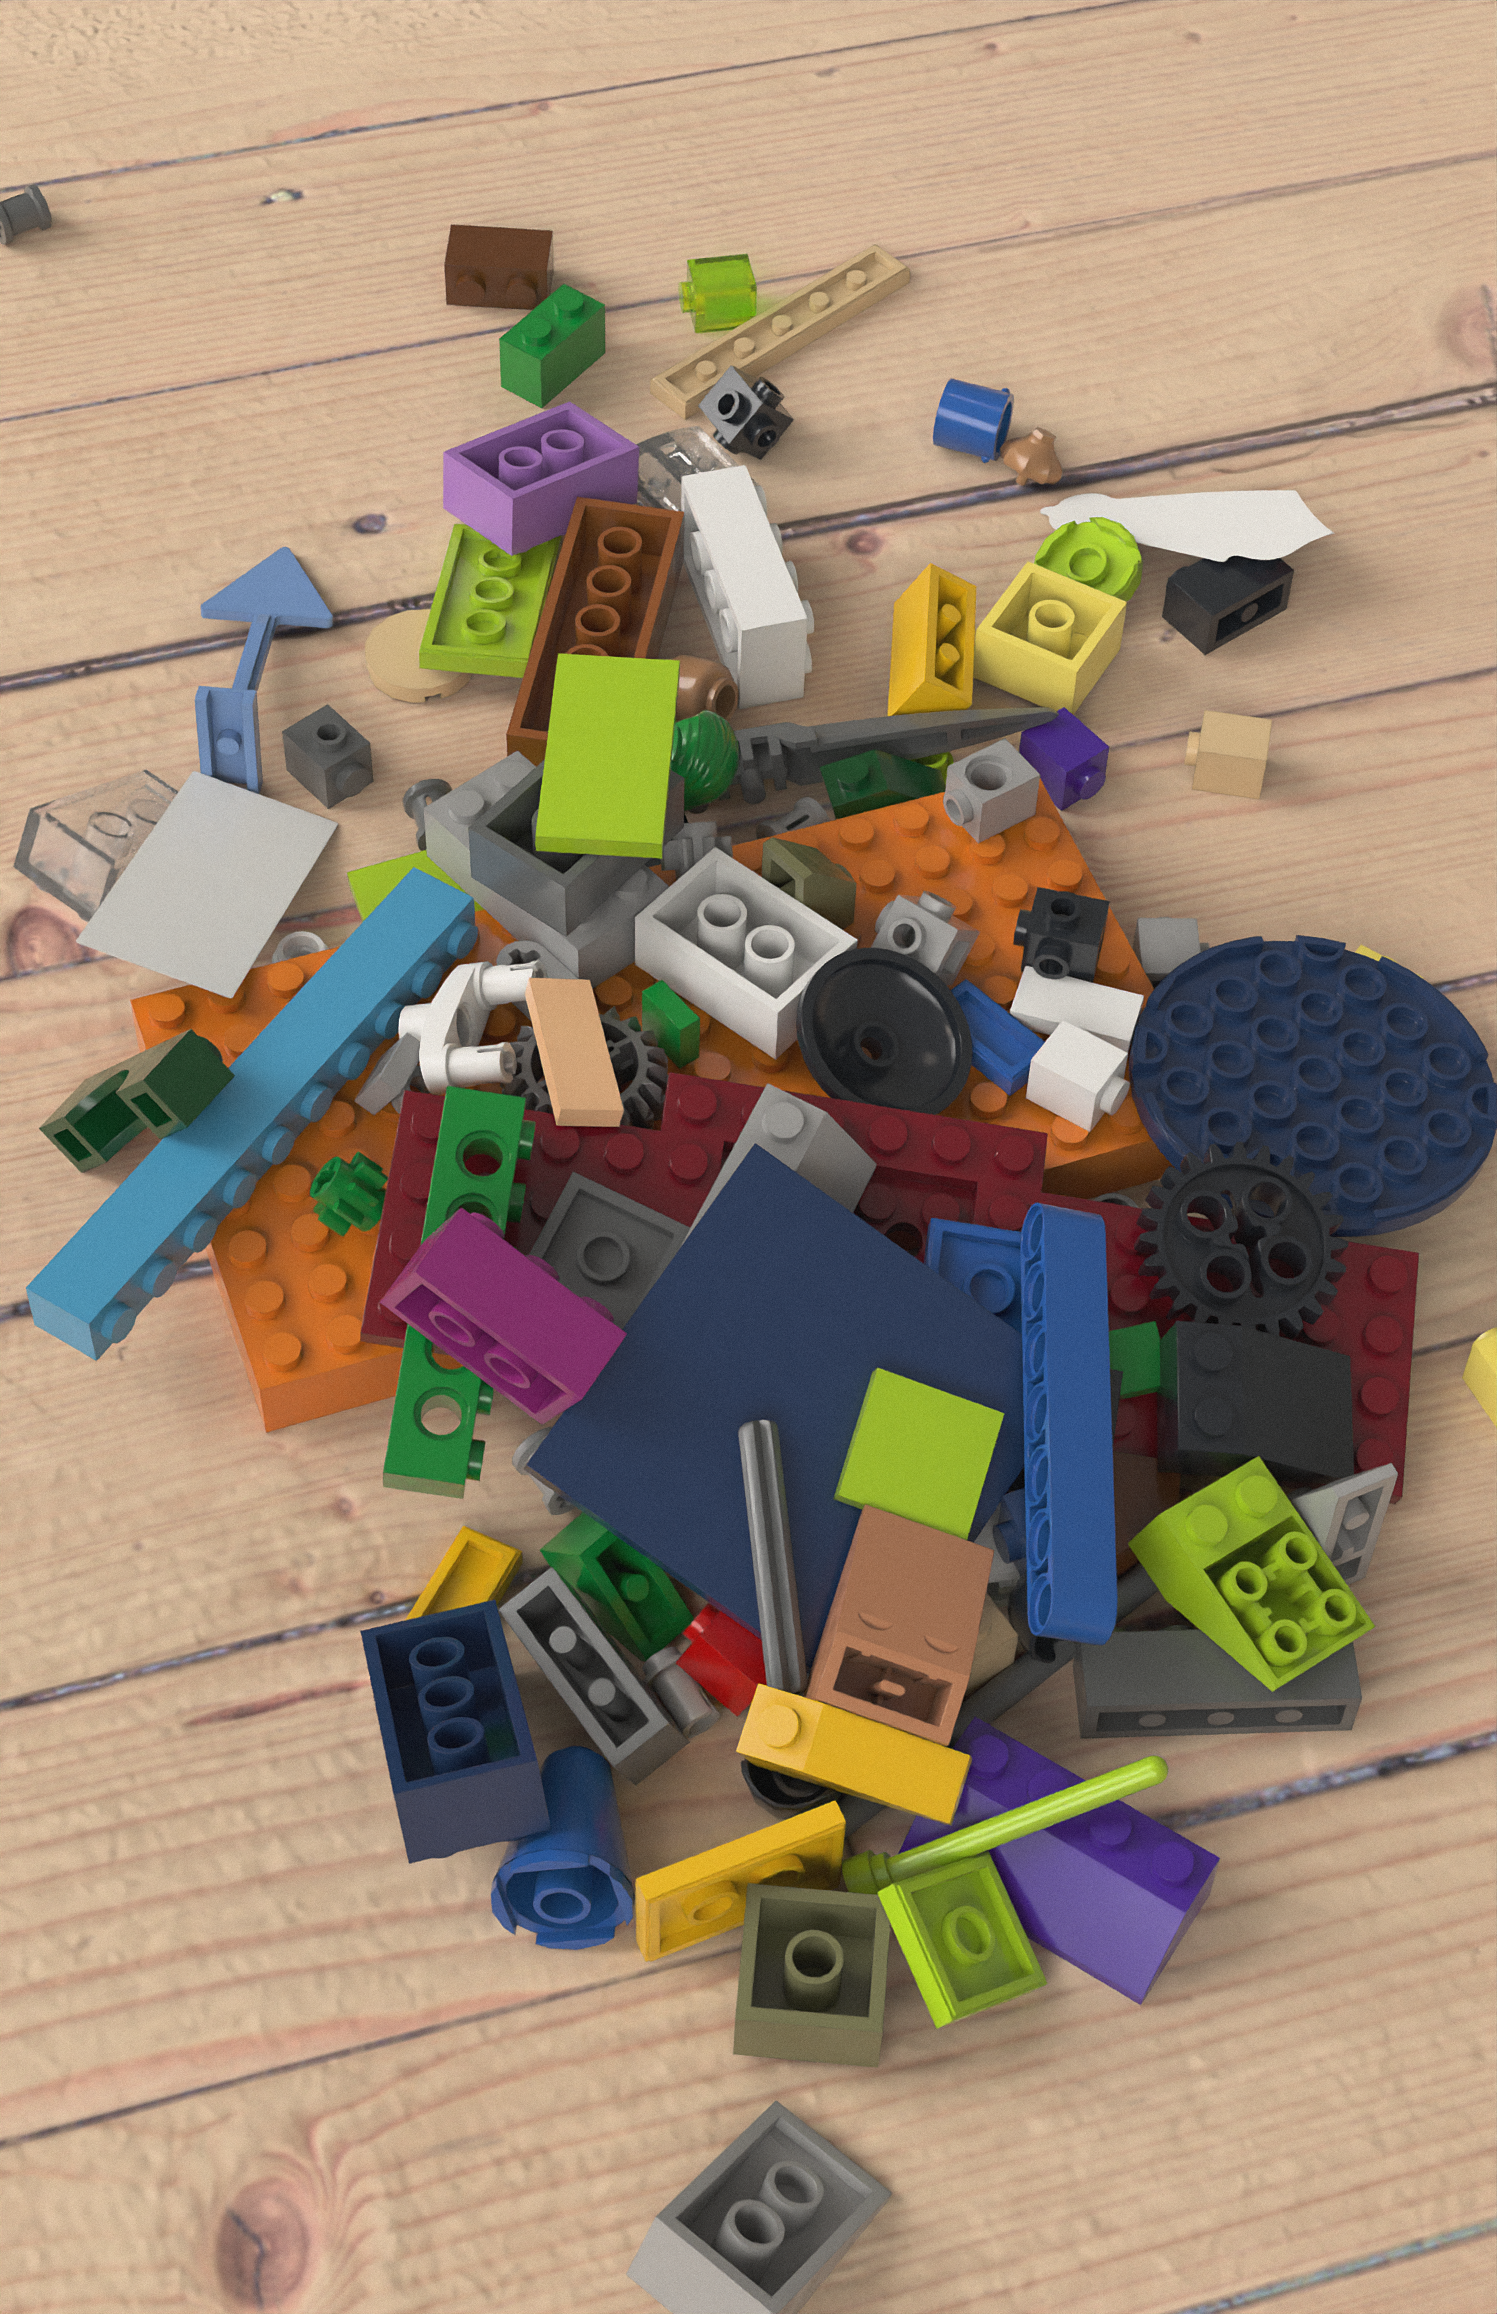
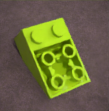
M1259 1456L1162 1512L1128 1542V1545L1165 1600L1272 1692L1376 1627Z

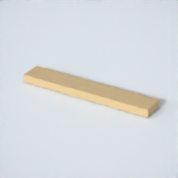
M874 244L650 379V394L686 420L701 411L698 406L699 403L731 365L753 377L760 375L910 282V268Z

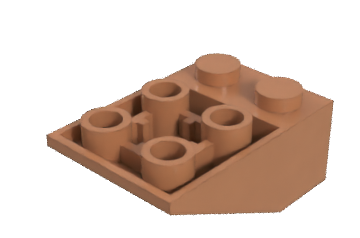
M864 1505L808 1677V1686L802 1697L828 1704L939 1745L948 1746L970 1678L995 1550L872 1506Z

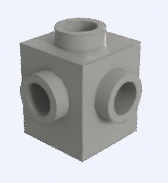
M923 891L921 897L897 895L895 901L889 902L884 907L876 921L875 932L878 934L871 948L888 949L907 955L929 968L946 985H953L980 931L953 916L956 906L934 893Z

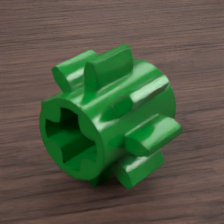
M360 1152L356 1153L350 1164L338 1156L330 1159L318 1172L310 1189V1196L318 1201L317 1205L313 1208V1212L319 1215L318 1221L340 1236H344L347 1233L351 1224L362 1232H366L374 1227L381 1219L386 1189L382 1186L386 1183L388 1177L382 1173L383 1168Z

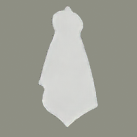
M1295 490L1202 492L1114 499L1103 494L1087 493L1069 497L1058 505L1044 507L1040 510L1041 514L1049 516L1050 525L1056 530L1061 525L1074 520L1076 524L1090 522L1089 517H1104L1121 523L1134 536L1137 543L1218 562H1225L1229 557L1236 555L1258 560L1282 558L1311 541L1334 534L1333 531L1324 526L1312 514Z

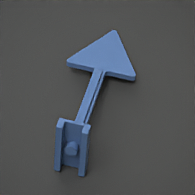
M282 547L200 606L202 618L252 622L232 688L198 687L195 696V712L200 771L204 775L227 783L247 784V790L260 794L263 783L257 691L275 629L278 625L331 628L333 626L331 612L288 547Z

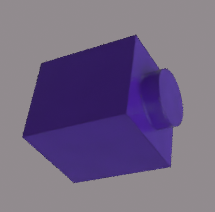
M1065 707L1057 711L1059 716L1052 721L1021 732L1019 753L1040 774V779L1054 805L1061 811L1081 799L1087 800L1093 797L1104 786L1109 746Z

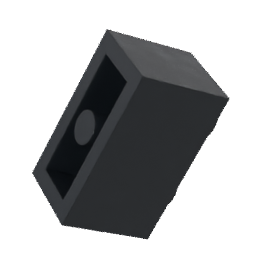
M1236 555L1229 557L1225 562L1203 558L1189 567L1179 568L1168 578L1162 618L1204 655H1207L1286 610L1294 569L1281 558L1258 560Z

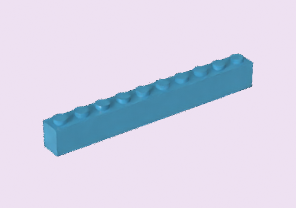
M413 867L232 1063L229 1070L235 1075L234 1078L188 1128L164 1137L26 1287L34 1325L96 1361L113 1343L116 1344L124 1340L132 1330L138 1314L154 1297H161L168 1291L175 1280L177 1271L194 1252L203 1251L209 1245L215 1235L217 1226L233 1208H240L249 1200L257 1181L273 1164L278 1165L286 1159L299 1134L311 1121L317 1122L325 1115L330 1107L333 1096L348 1080H355L361 1075L369 1061L370 1055L384 1039H391L398 1033L399 1018L403 1008L408 1005H416L421 998L426 999L430 997L437 989L442 975L457 958L462 959L469 954L478 936V928L475 926L474 898Z

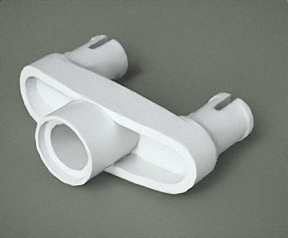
M536 960L531 963L493 966L488 961L458 965L442 984L432 1003L408 1005L403 1008L399 1018V1038L401 1039L408 1032L420 1041V1068L426 1087L431 1094L444 1095L446 1094L447 1086L465 1088L480 1084L499 1082L505 1084L512 1082L514 1079L512 1074L516 1073L517 1061L511 1044L501 1042L497 1045H478L491 1010H494L498 1004L526 1001L525 991L529 978H548L545 966L541 961Z

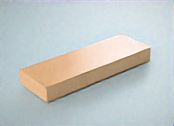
M529 978L525 997L556 1125L619 1127L624 1109L590 980Z

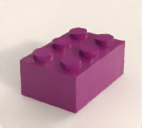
M460 1208L425 1239L380 1303L543 1425L583 1399L627 1333L613 1323L614 1317L612 1313L601 1303L585 1296L579 1298L558 1282L560 1279L559 1274L550 1264L534 1255L524 1256L503 1240L505 1237L503 1231L491 1219L479 1213L469 1214L463 1208Z

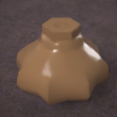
M1037 427L1034 432L1025 437L1006 440L1000 447V456L1004 459V464L1019 474L1015 481L1019 485L1025 486L1029 478L1039 484L1048 483L1054 485L1060 481L1062 468L1054 451L1056 436L1048 430Z

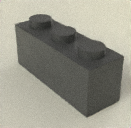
M553 1567L498 1609L611 1765L634 1785L639 1784L690 1743L577 1590Z

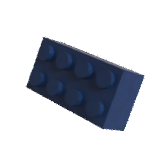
M491 1600L360 1631L392 1791L409 1864L431 1858H446L460 1851L502 1841H517L527 1835L551 1830L538 1761L496 1601Z

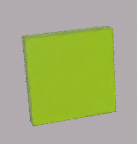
M877 1368L872 1372L833 1499L859 1509H863L864 1505H869L967 1540L1005 1413Z
M988 1851L898 1881L877 1892L936 2029L1029 1994L1048 1984Z

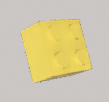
M1027 561L976 629L973 678L1042 707H1049L1056 711L1065 707L1074 715L1120 650L1127 602Z

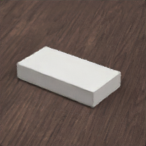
M1025 966L1010 1014L1028 1029L1051 1035L1064 1019L1128 1053L1142 1010L1144 995L1068 976L1061 979H1048L1040 976L1033 967Z

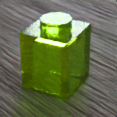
M748 254L687 260V281L679 282L678 285L679 303L682 313H690L695 334L733 330L756 316L757 286Z

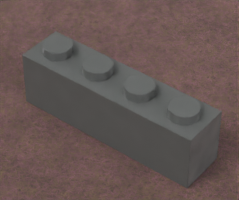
M1171 1625L1159 1631L1132 1632L1114 1627L1111 1637L1106 1644L1099 1646L1077 1642L1073 1661L1081 1739L1352 1730L1362 1700L1353 1642L1273 1692L1201 1630H1194L1186 1625Z

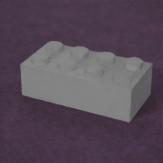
M516 751L424 807L427 856L518 941L528 940L539 943L578 979L590 980L593 989L635 962V917L668 889L669 886L644 864L573 932L565 937L471 878L468 827L536 768L519 751Z

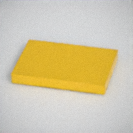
M836 1800L636 1878V1942L645 1962H652L744 1925L748 1883L819 1890L837 1888L840 1885L846 1820Z

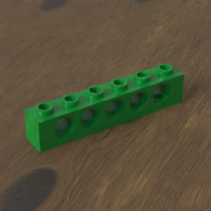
M447 1086L421 1245L425 1239L460 1208H463L469 1214L479 1213L491 1219L501 1228L504 1235L506 1233L507 1221L520 1223L526 1184L514 1182L517 1159L530 1161L536 1125L535 1121L523 1120L526 1098ZM485 1154L493 1157L500 1165V1168L490 1176L481 1177L469 1172L464 1163L474 1155ZM407 1324L384 1462L383 1487L463 1499L466 1479L480 1481L486 1441L473 1439L477 1414L490 1416L494 1388L465 1366L457 1369H446L438 1365L432 1356L438 1346ZM446 1408L457 1415L460 1424L449 1434L437 1435L428 1431L421 1420L432 1409Z

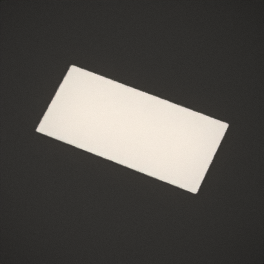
M193 771L76 942L227 998H233L334 833L338 823Z

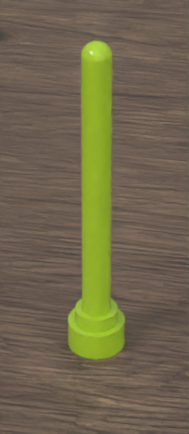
M1148 1756L892 1857L887 1852L875 1855L872 1850L852 1856L842 1861V1872L848 1892L878 1895L877 1892L898 1881L972 1857L1160 1784L1168 1775L1167 1763L1159 1756Z

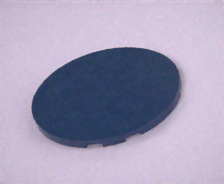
M1296 935L1295 941H1263L1262 936L1249 937L1211 947L1189 958L1171 971L1150 994L1135 1028L1129 1055V1080L1132 1097L1139 1117L1153 1142L1175 1169L1181 1172L1180 1164L1189 1152H1192L1203 1163L1204 1154L1210 1144L1214 1143L1219 1147L1225 1159L1229 1157L1237 1141L1243 1143L1247 1158L1255 1159L1263 1145L1269 1146L1270 1164L1276 1167L1290 1155L1294 1158L1290 1175L1298 1179L1311 1171L1316 1174L1308 1188L1312 1195L1331 1192L1332 1198L1322 1211L1324 1215H1342L1344 1219L1339 1228L1330 1235L1332 1237L1380 1235L1421 1223L1450 1206L1472 1185L1489 1155L1497 1129V1084L1493 1081L1492 1073L1486 1061L1489 1054L1477 1032L1458 1008L1434 986L1411 970L1386 957L1381 956L1380 960L1377 961L1345 950L1346 943L1311 936ZM1221 1194V1196L1226 1199L1230 1208L1232 1209L1233 1206L1230 1197L1227 1194ZM1249 1200L1250 1207L1257 1215L1264 1218H1274L1271 1207L1265 1202Z

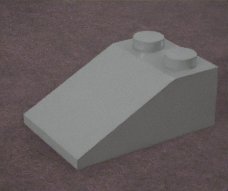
M776 2100L655 2217L626 2275L673 2314H798L884 2207L892 2192Z

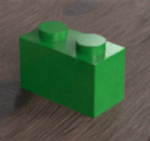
M566 284L561 285L499 338L501 387L540 408L547 405L606 353L605 304Z

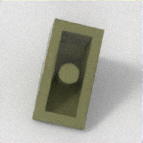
M774 837L763 843L762 878L842 930L854 923L857 883L846 868L840 864H834L814 847Z

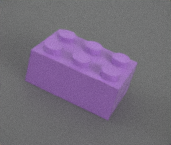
M569 401L444 451L443 509L511 556L523 553L534 546L566 534L576 497L636 504L639 446Z

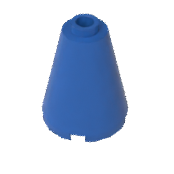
M570 1746L548 1755L540 1769L551 1830L527 1835L520 1840L509 1842L492 1882L491 1904L492 1912L503 1928L516 1935L518 1925L526 1930L537 1933V1945L550 1949L579 1950L602 1945L610 1941L615 1936V1927L624 1920L628 1926L633 1918L635 1893L611 1767L605 1758L591 1749L582 1746Z

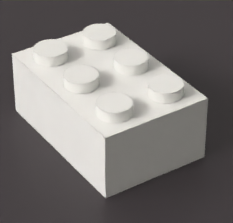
M716 847L635 917V965L657 980H663L673 991L775 1060L798 1039L796 1030L797 1008L807 982L816 971L833 957L843 952L857 949L856 938Z

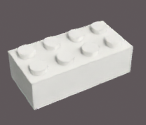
M746 465L682 476L681 511L685 512L683 564L720 661L729 668L738 687L739 710L804 697L805 674L812 671L811 653L806 639L807 634L814 632V618L809 601H800L798 596V578L793 562H785L783 559V544L779 527L776 523L769 524L767 502L762 486L753 485Z

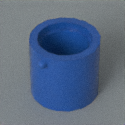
M951 378L947 382L939 402L933 429V445L981 457V461L984 463L989 462V460L996 461L1000 456V447L1005 443L1010 428L1014 395L1010 393L1008 388H1003L1000 391Z

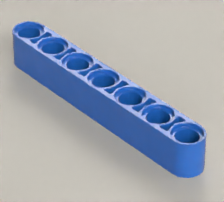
M1036 1202L1031 1205L1026 1214L1020 1242L1028 1625L1031 1633L1035 1636L1101 1646L1106 1644L1113 1632L1118 1603L1105 1223L1099 1214Z

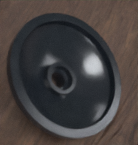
M859 948L833 957L816 971L807 982L797 1008V1038L807 1068L821 1089L830 1098L938 1115L958 1097L967 1081L972 1063L970 1030L964 1012L954 994L929 968L917 960L896 951L882 948ZM861 1047L866 1048L871 1053L872 1059L863 1052Z

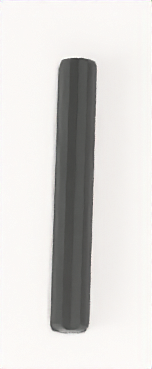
M770 1420L750 1421L740 1427L738 1435L766 1681L768 1687L792 1694H799L807 1689L808 1680L778 1425L775 1421Z

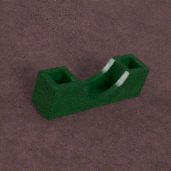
M189 1029L85 1079L39 1129L83 1173L108 1162L120 1149L147 1127L159 1139L188 1128L235 1075L222 1062L223 1058L217 1047L206 1038L198 1036L192 1029Z

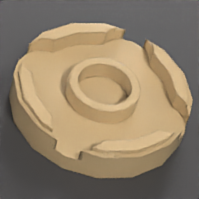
M430 609L407 610L387 617L372 629L365 642V661L369 677L377 689L391 698L418 703L426 702V696L440 694V699L454 695L463 688L473 674L419 668V650Z

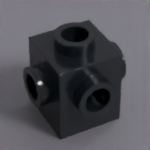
M732 365L698 405L717 430L713 433V436L725 449L735 455L742 450L760 460L778 442L780 436L794 421L781 404L784 395L774 384L763 377L757 379Z
M1037 887L1032 910L1020 909L1014 934L1013 945L1024 947L1021 972L1024 971L1025 966L1033 967L1040 976L1048 979H1061L1068 976L1093 983L1104 941L1110 901L1076 895L1066 891Z

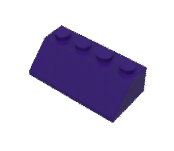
M974 1717L953 1747V1750L970 1755L972 1761L952 1826L916 1815L898 1854L1086 1780L979 1718ZM1121 1800L1113 1801L987 1850L1027 1938L1139 2005H1142L1209 1897L1220 1858Z

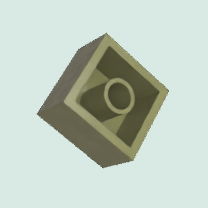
M748 1883L735 2014L734 2055L878 2068L883 2035L890 1921L878 1895Z

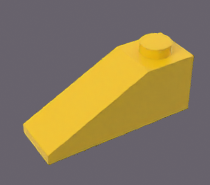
M762 1684L757 1685L736 1750L737 1753L755 1766L823 1787L832 1788L952 1826L972 1761L970 1755L828 1704Z

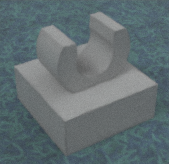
M407 1032L380 1057L354 1101L373 1115L391 1101L394 1109L400 1114L404 1090L411 1091L410 1085L416 1087L420 1092L428 1094L429 1090L424 1082L421 1068L417 1066L419 1063L420 1041Z

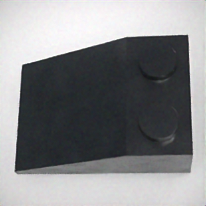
M1176 1321L1160 1340V1386L1157 1389L1158 1472L1224 1477L1259 1456L1277 1481L1329 1484L1354 1475L1350 1356L1236 1325Z

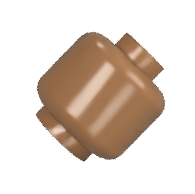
M690 654L677 655L671 659L680 660L675 722L695 716L704 710L713 711L726 721H729L736 711L739 699L738 687L729 668L718 661Z

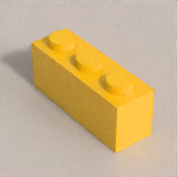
M932 563L922 571L894 602L887 716L967 710L972 705L977 586Z

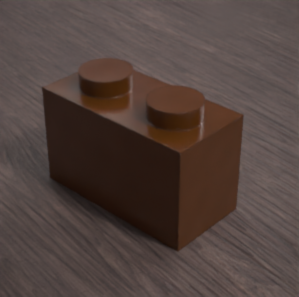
M451 224L444 263L446 305L533 310L551 294L554 273L553 230Z

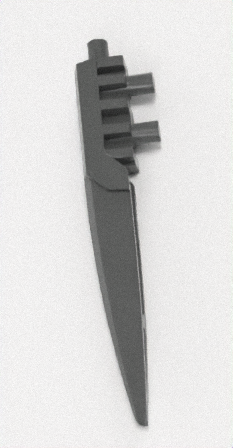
M1049 707L976 709L877 717L809 727L784 722L736 730L734 733L739 746V764L731 785L741 784L744 800L749 804H758L766 797L764 779L773 778L776 791L787 789L786 780L799 786L823 782L821 766L876 749L907 760H914L1017 733L1050 722L1059 716V713ZM729 788L719 797V800L731 799ZM709 804L688 811L693 814H700L708 809Z

